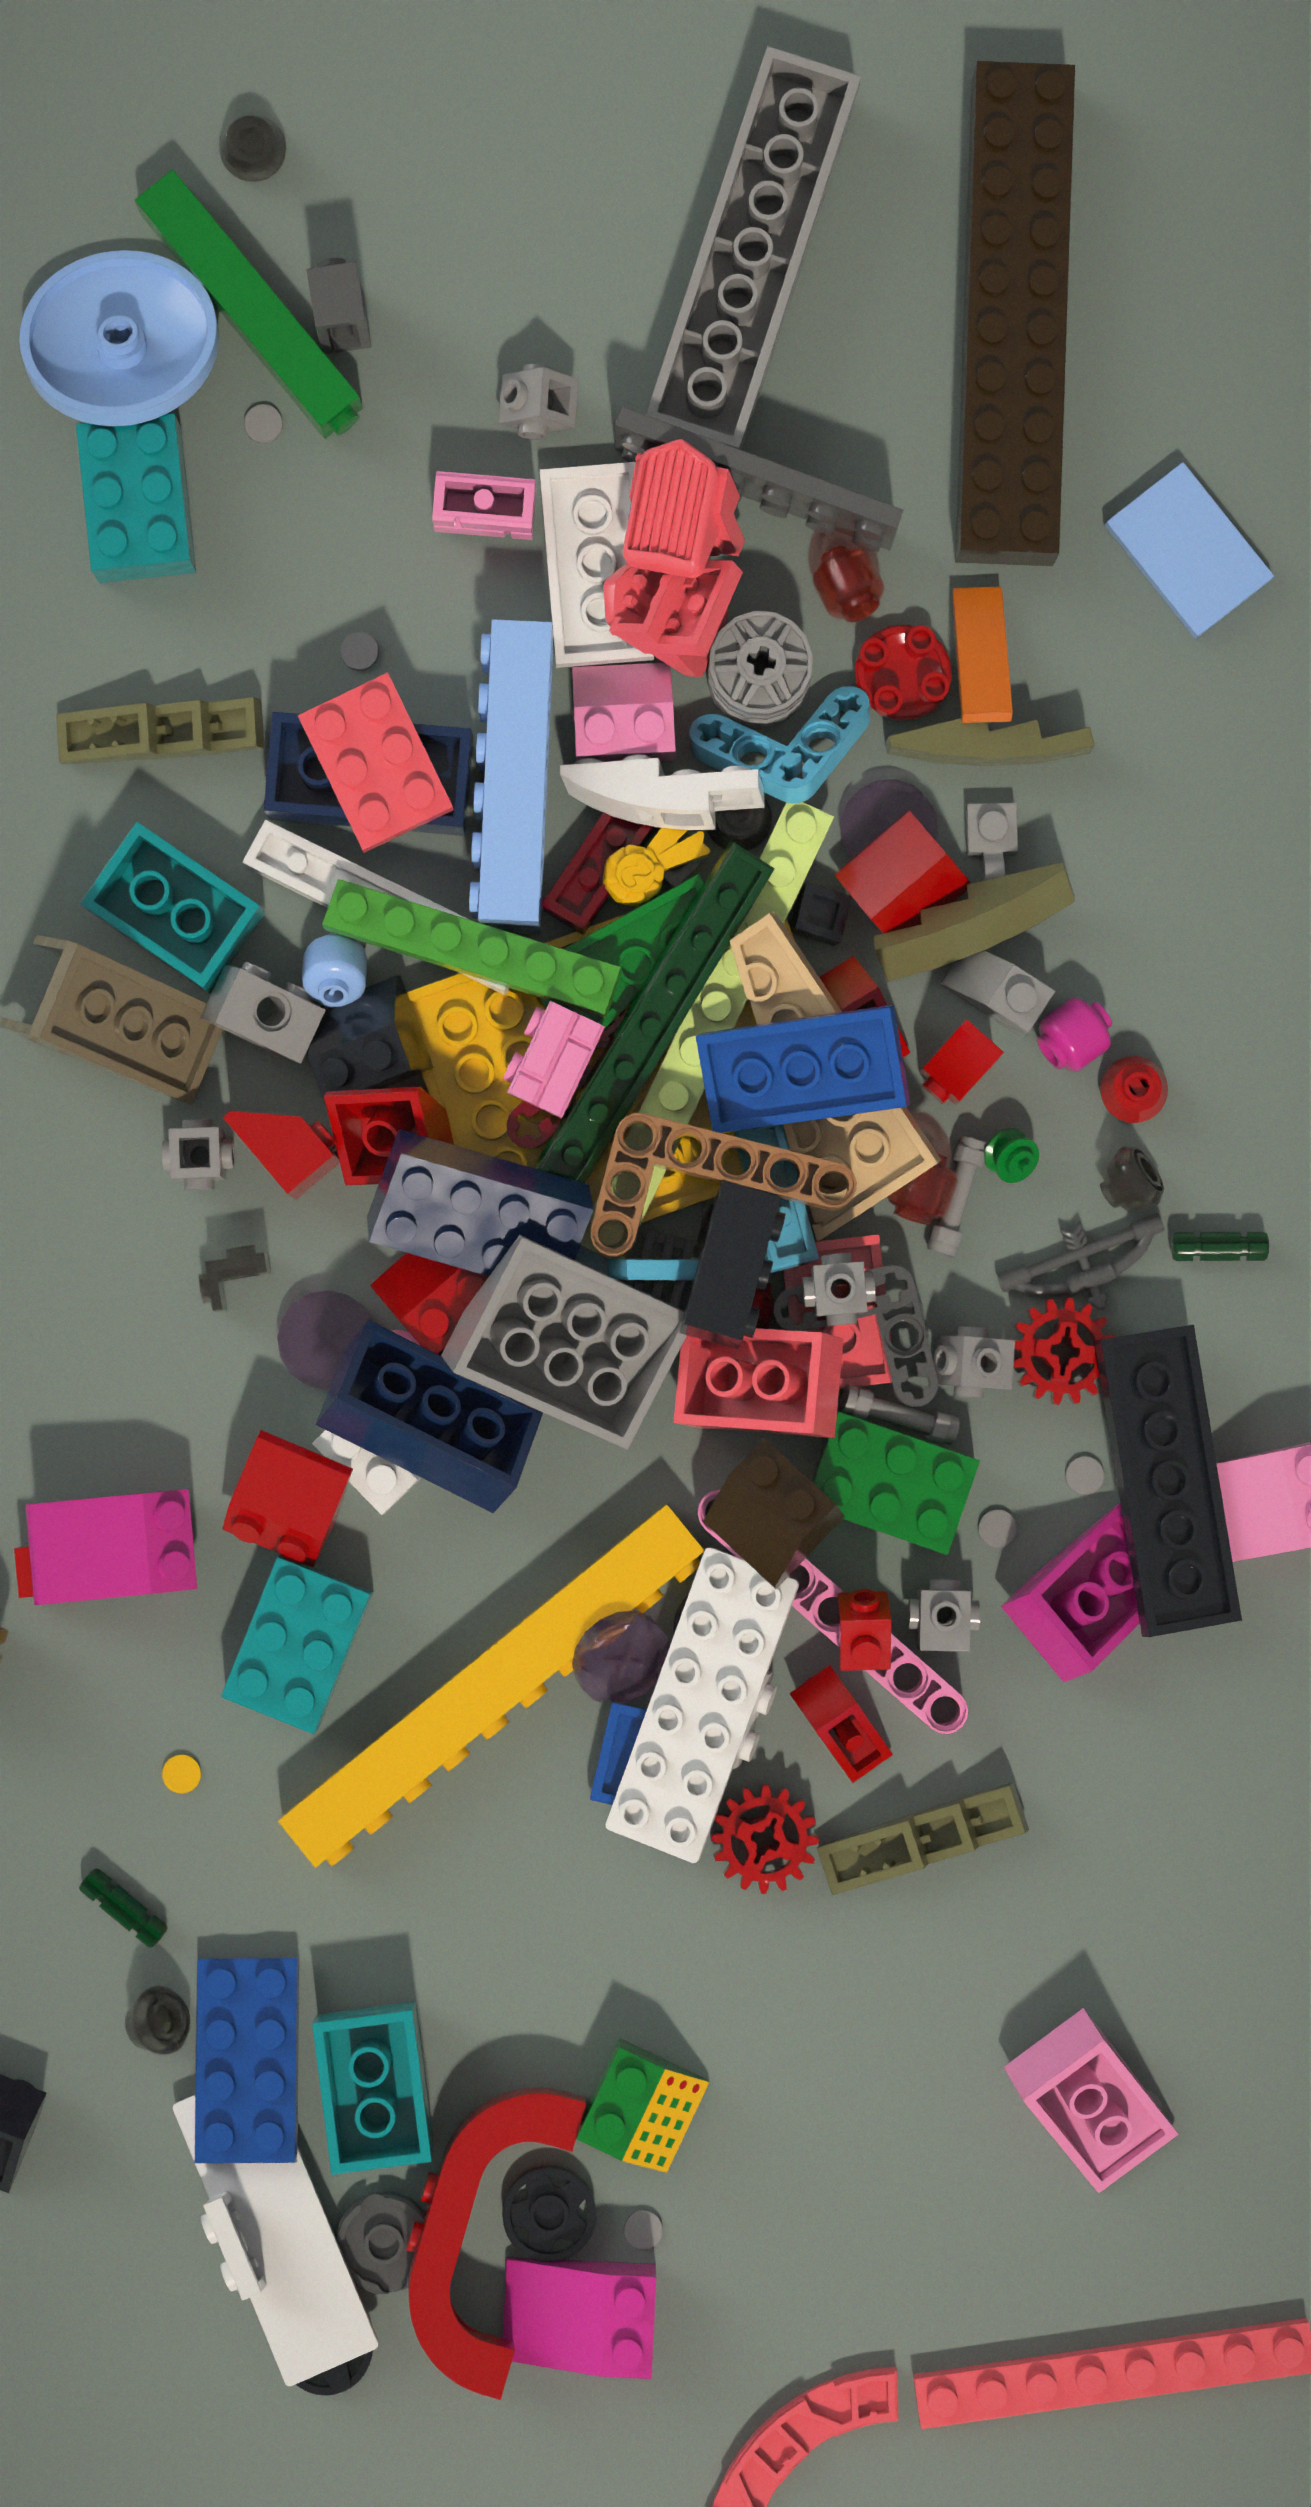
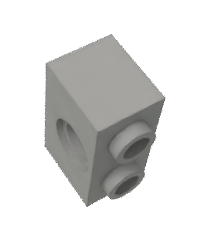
M244 961L242 968L225 964L200 1019L284 1059L301 1064L325 1013V1009L311 1003L312 999L306 990L297 985L287 982L285 988L282 989L268 982L272 973L254 964ZM269 997L273 1003V1012L269 1019L261 1022L257 1016V1007L261 1000Z

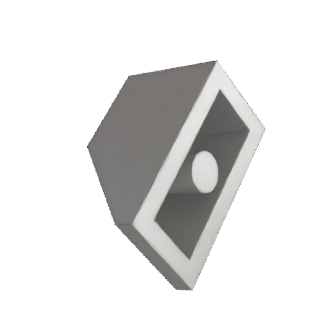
M985 950L956 961L940 984L1021 1038L1029 1033L1056 992L1015 964Z

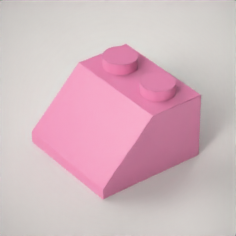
M666 663L572 667L576 761L585 758L598 759L602 762L623 761L625 757L630 755H645L650 758H659L660 762L675 761L673 695L669 665Z

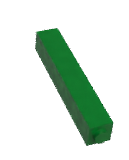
M173 169L134 199L140 215L180 264L201 282L212 303L322 437L326 439L333 432L336 435H341L348 431L358 421L360 416L357 413L363 409L359 395Z

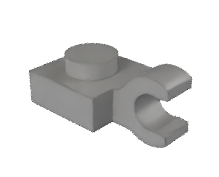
M1016 803L967 804L966 806L967 856H982V881L1005 876L1003 855H1016L1018 852Z

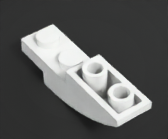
M630 755L625 757L623 761L610 762L585 758L577 760L574 764L560 765V775L569 795L589 807L610 816L637 824L668 829L715 830V811L765 808L764 787L758 769L750 770L744 766H730L724 768L721 772L700 773L696 770L684 769L676 771L670 776H665L659 758H650L645 755Z

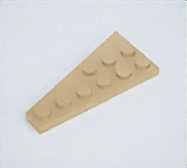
M775 911L770 912L730 940L746 999L750 1000L757 1025L842 1012ZM907 1107L783 1124L790 1150L841 1163L854 1173L857 1181L854 1197L844 1208L825 1210L809 1206L814 1221L812 1226L817 1242L942 1160ZM829 1173L820 1179L819 1189L825 1198L839 1200L845 1196L847 1184L842 1176L836 1173Z

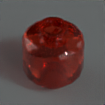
M837 546L825 552L820 558L821 563L813 573L812 583L829 615L837 619H845L846 622H857L873 614L880 605L879 600L883 596L885 585L867 551L859 548L847 549L845 546Z
M938 1154L942 1159L938 1164L887 1196L889 1203L895 1206L893 1214L927 1226L931 1225L933 1219H942L947 1215L958 1184L957 1174L945 1167L947 1157Z

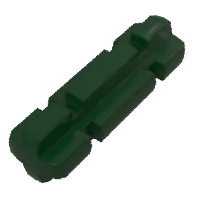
M1176 1232L1171 1240V1254L1175 1261H1193V1256H1199L1200 1261H1240V1256H1246L1247 1261H1264L1269 1254V1238L1265 1232H1247V1237H1241L1240 1232H1200V1237H1194L1193 1232Z
M95 1868L90 1871L79 1886L80 1891L90 1900L94 1901L97 1899L101 1902L99 1907L129 1932L132 1929L138 1934L135 1937L150 1948L154 1947L166 1933L167 1925L157 1916L153 1915L150 1917L146 1914L148 1909L118 1884L115 1887L109 1882L112 1879L100 1869Z

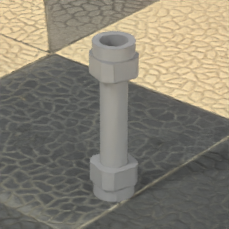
M960 1136L953 1160L958 1162L939 1226H933L927 1250L955 1258L963 1233L958 1232L976 1168L983 1167L985 1161L984 1152L988 1143Z
M849 1384L844 1387L838 1405V1411L862 1420H866L870 1416L924 1432V1436L928 1440L941 1444L951 1445L956 1439L960 1425L958 1416L934 1408L930 1413L906 1407L876 1398L870 1389Z

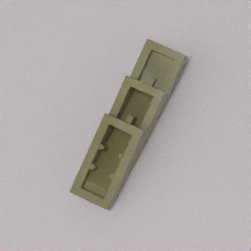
M255 697L209 703L202 700L152 705L145 702L56 714L59 763L62 764L165 759L264 749L261 700Z
M959 718L888 736L885 746L887 754L932 763L1003 766L1036 764L1086 755L1092 751L1095 743L1090 727L1042 738L1038 720L989 731L987 722L962 723V719Z
M1064 862L967 884L968 899L920 910L922 925L874 935L875 952L887 982L936 969L987 950L1036 926L1074 903L1075 895Z
M1014 1782L833 1840L819 1845L817 1851L831 1893L834 1895L921 1870L928 1864L973 1852L980 1846L1025 1834L1029 1827Z

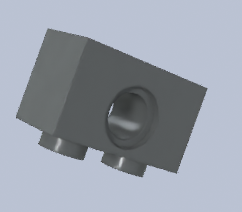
M329 258L318 262L316 268L306 269L315 328L323 353L331 354L370 348L371 341L363 290L356 261L346 263V260L343 258Z

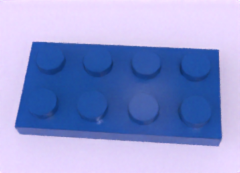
M894 1005L704 1032L696 1035L712 1131L724 1133L907 1107L911 1104Z
M299 1958L198 1959L194 2163L297 2162Z

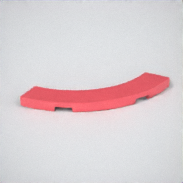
M896 2366L867 2369L839 2376L807 2390L778 2409L756 2429L739 2450L724 2475L712 2507H767L778 2485H781L790 2472L809 2455V2452L822 2442L835 2435L837 2437L860 2427L899 2421Z

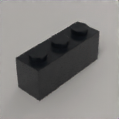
M722 1180L715 1198L679 1333L738 1349L744 1336L753 1337L760 1314L759 1308L752 1307L756 1288L766 1289L773 1261L764 1259L769 1241L778 1243L786 1215L777 1211L781 1196Z

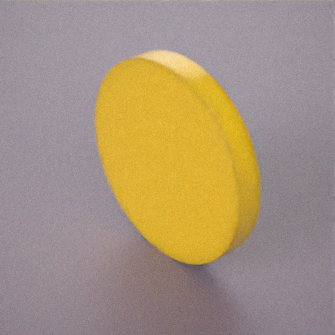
M180 1754L173 1756L165 1763L162 1770L164 1784L175 1793L183 1794L192 1791L201 1779L199 1763L189 1755Z

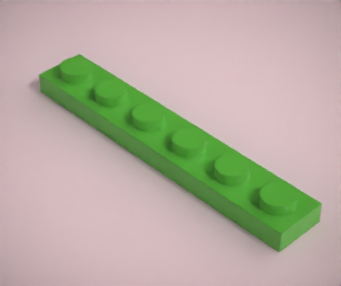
M338 879L322 923L323 928L327 931L606 1018L622 974L621 967Z

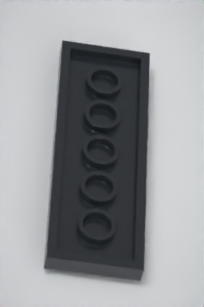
M1194 1325L1094 1340L1142 1637H1154L1242 1621Z

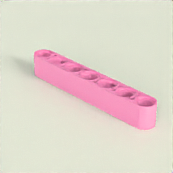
M719 1489L709 1491L698 1503L697 1515L699 1522L707 1532L732 1554L743 1559L703 1522L706 1517L705 1511L708 1503L716 1499L720 1492ZM805 1558L800 1565L807 1570L808 1581L804 1588L797 1591L792 1606L839 1647V1622L832 1625L823 1623L818 1616V1607L824 1599L829 1597L838 1598V1594L844 1591ZM891 1634V1669L865 1671L934 1731L949 1734L963 1727L968 1716V1707L964 1698ZM905 1663L916 1665L920 1674L916 1686L908 1690L897 1688L893 1681V1674L896 1668ZM939 1697H951L955 1700L957 1706L954 1718L945 1723L934 1721L930 1712L933 1702Z

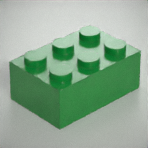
M837 1411L835 1438L825 1439L811 1482L838 1506L845 1516L844 1520L948 1555L980 1460Z

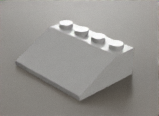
M519 1235L463 1311L441 1356L454 1373L628 1450L687 1336L679 1333L685 1311Z

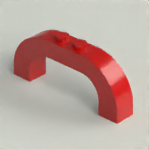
M543 2087L523 2088L500 2094L476 2108L466 2117L449 2140L437 2174L433 2172H428L420 2199L421 2202L428 2203L423 2223L413 2222L406 2246V2251L414 2253L408 2281L411 2321L419 2343L432 2363L446 2377L472 2392L501 2400L515 2352L512 2340L484 2333L468 2325L458 2315L450 2298L452 2276L482 2174L495 2155L517 2143L538 2142L573 2152L586 2107L584 2096Z

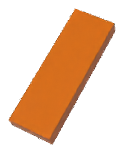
M1002 587L953 588L952 606L962 723L1011 722L1013 709Z

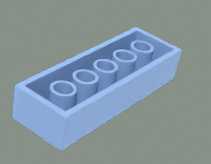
M492 619L491 634H482L481 637L482 671L489 674V684H479L478 713H480V722H487V733H477L476 763H478V771H485L484 783L475 782L474 789L476 820H483L482 832H473L472 862H474V869H480V882L470 883L469 912H471V918H478L479 923L510 933L541 934L554 647L552 622Z

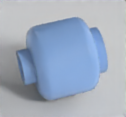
M336 933L328 934L312 941L304 953L302 969L303 989L306 990L310 998L320 1005L341 1007L354 1002L362 996L367 982V956L361 944L352 938Z

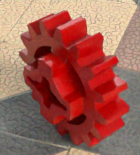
M1066 1298L1062 1309H1057L1053 1299L1045 1300L1046 1313L1041 1314L1037 1309L1031 1307L1027 1310V1313L1032 1322L1029 1325L1017 1322L1014 1325V1328L1022 1334V1338L1015 1341L1014 1350L1019 1351L1020 1358L1014 1359L1013 1368L1022 1367L1025 1372L1018 1380L1020 1386H1024L1033 1382L1036 1386L1032 1397L1040 1399L1046 1391L1051 1392V1402L1054 1405H1060L1065 1393L1068 1394L1072 1404L1080 1403V1390L1082 1389L1092 1396L1099 1393L1094 1383L1096 1378L1100 1379L1095 1343L1094 1346L1085 1345L1077 1334L1078 1324L1076 1322L1086 1328L1093 1342L1094 1340L1115 1337V1335H1103L1100 1330L1108 1321L1106 1317H1101L1094 1321L1090 1319L1093 1307L1090 1304H1085L1079 1312L1075 1311L1073 1298ZM1057 1318L1054 1332L1045 1339L1033 1338L1036 1331L1044 1323ZM1062 1337L1066 1338V1346L1074 1349L1073 1358H1066L1063 1366L1059 1364V1357L1051 1354V1346L1060 1344ZM1031 1357L1040 1358L1049 1369V1381L1039 1375L1032 1364ZM1081 1364H1092L1090 1370L1083 1378L1075 1383L1068 1384L1071 1379V1371Z
M763 1783L760 1795L753 1796L749 1787L745 1786L742 1788L743 1801L738 1803L731 1797L725 1799L728 1808L731 1810L728 1815L716 1813L714 1820L723 1826L722 1831L710 1833V1839L713 1842L722 1843L723 1848L713 1854L715 1861L728 1860L729 1864L723 1872L724 1876L728 1879L737 1873L742 1875L740 1887L743 1890H746L752 1881L758 1882L761 1894L767 1893L769 1882L776 1881L781 1891L787 1890L786 1876L791 1874L800 1881L804 1878L799 1868L801 1861L814 1864L815 1857L806 1851L807 1846L819 1844V1837L807 1833L806 1829L813 1826L816 1820L813 1815L800 1816L799 1813L806 1805L802 1798L794 1801L792 1804L787 1802L789 1798L788 1788L783 1787L777 1796L771 1795L768 1783ZM767 1805L763 1815L750 1820L741 1816L753 1807ZM786 1813L796 1825L798 1842L784 1835L781 1826L785 1820ZM773 1819L772 1834L777 1843L775 1846L766 1844L763 1850L759 1851L757 1858H755L757 1855V1842L752 1834L754 1831L762 1833L766 1826H770ZM731 1834L743 1840L748 1851L743 1863L734 1854L731 1846ZM779 1857L788 1861L777 1869L762 1871L765 1863Z

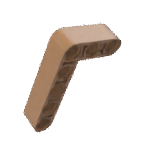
M633 1113L622 1119L616 1129L591 1226V1239L595 1249L608 1258L624 1256L633 1248L654 1167L718 1183L724 1180L781 1196V1199L825 1210L844 1208L854 1197L857 1181L854 1173L841 1163L644 1113ZM635 1124L647 1126L653 1135L650 1146L641 1151L630 1149L624 1142L626 1130ZM684 1136L695 1138L700 1143L702 1149L700 1157L691 1163L678 1161L672 1152L675 1141ZM730 1149L744 1151L750 1160L749 1169L739 1176L728 1174L721 1164V1158L726 1151ZM780 1161L792 1163L799 1173L797 1183L789 1188H781L775 1185L770 1177V1169L775 1163ZM623 1172L634 1174L641 1184L638 1194L628 1200L616 1197L611 1189L613 1179ZM836 1173L843 1177L847 1184V1192L842 1199L829 1200L821 1194L819 1181L824 1175ZM609 1221L623 1223L628 1231L626 1242L616 1249L604 1246L599 1240L601 1227Z

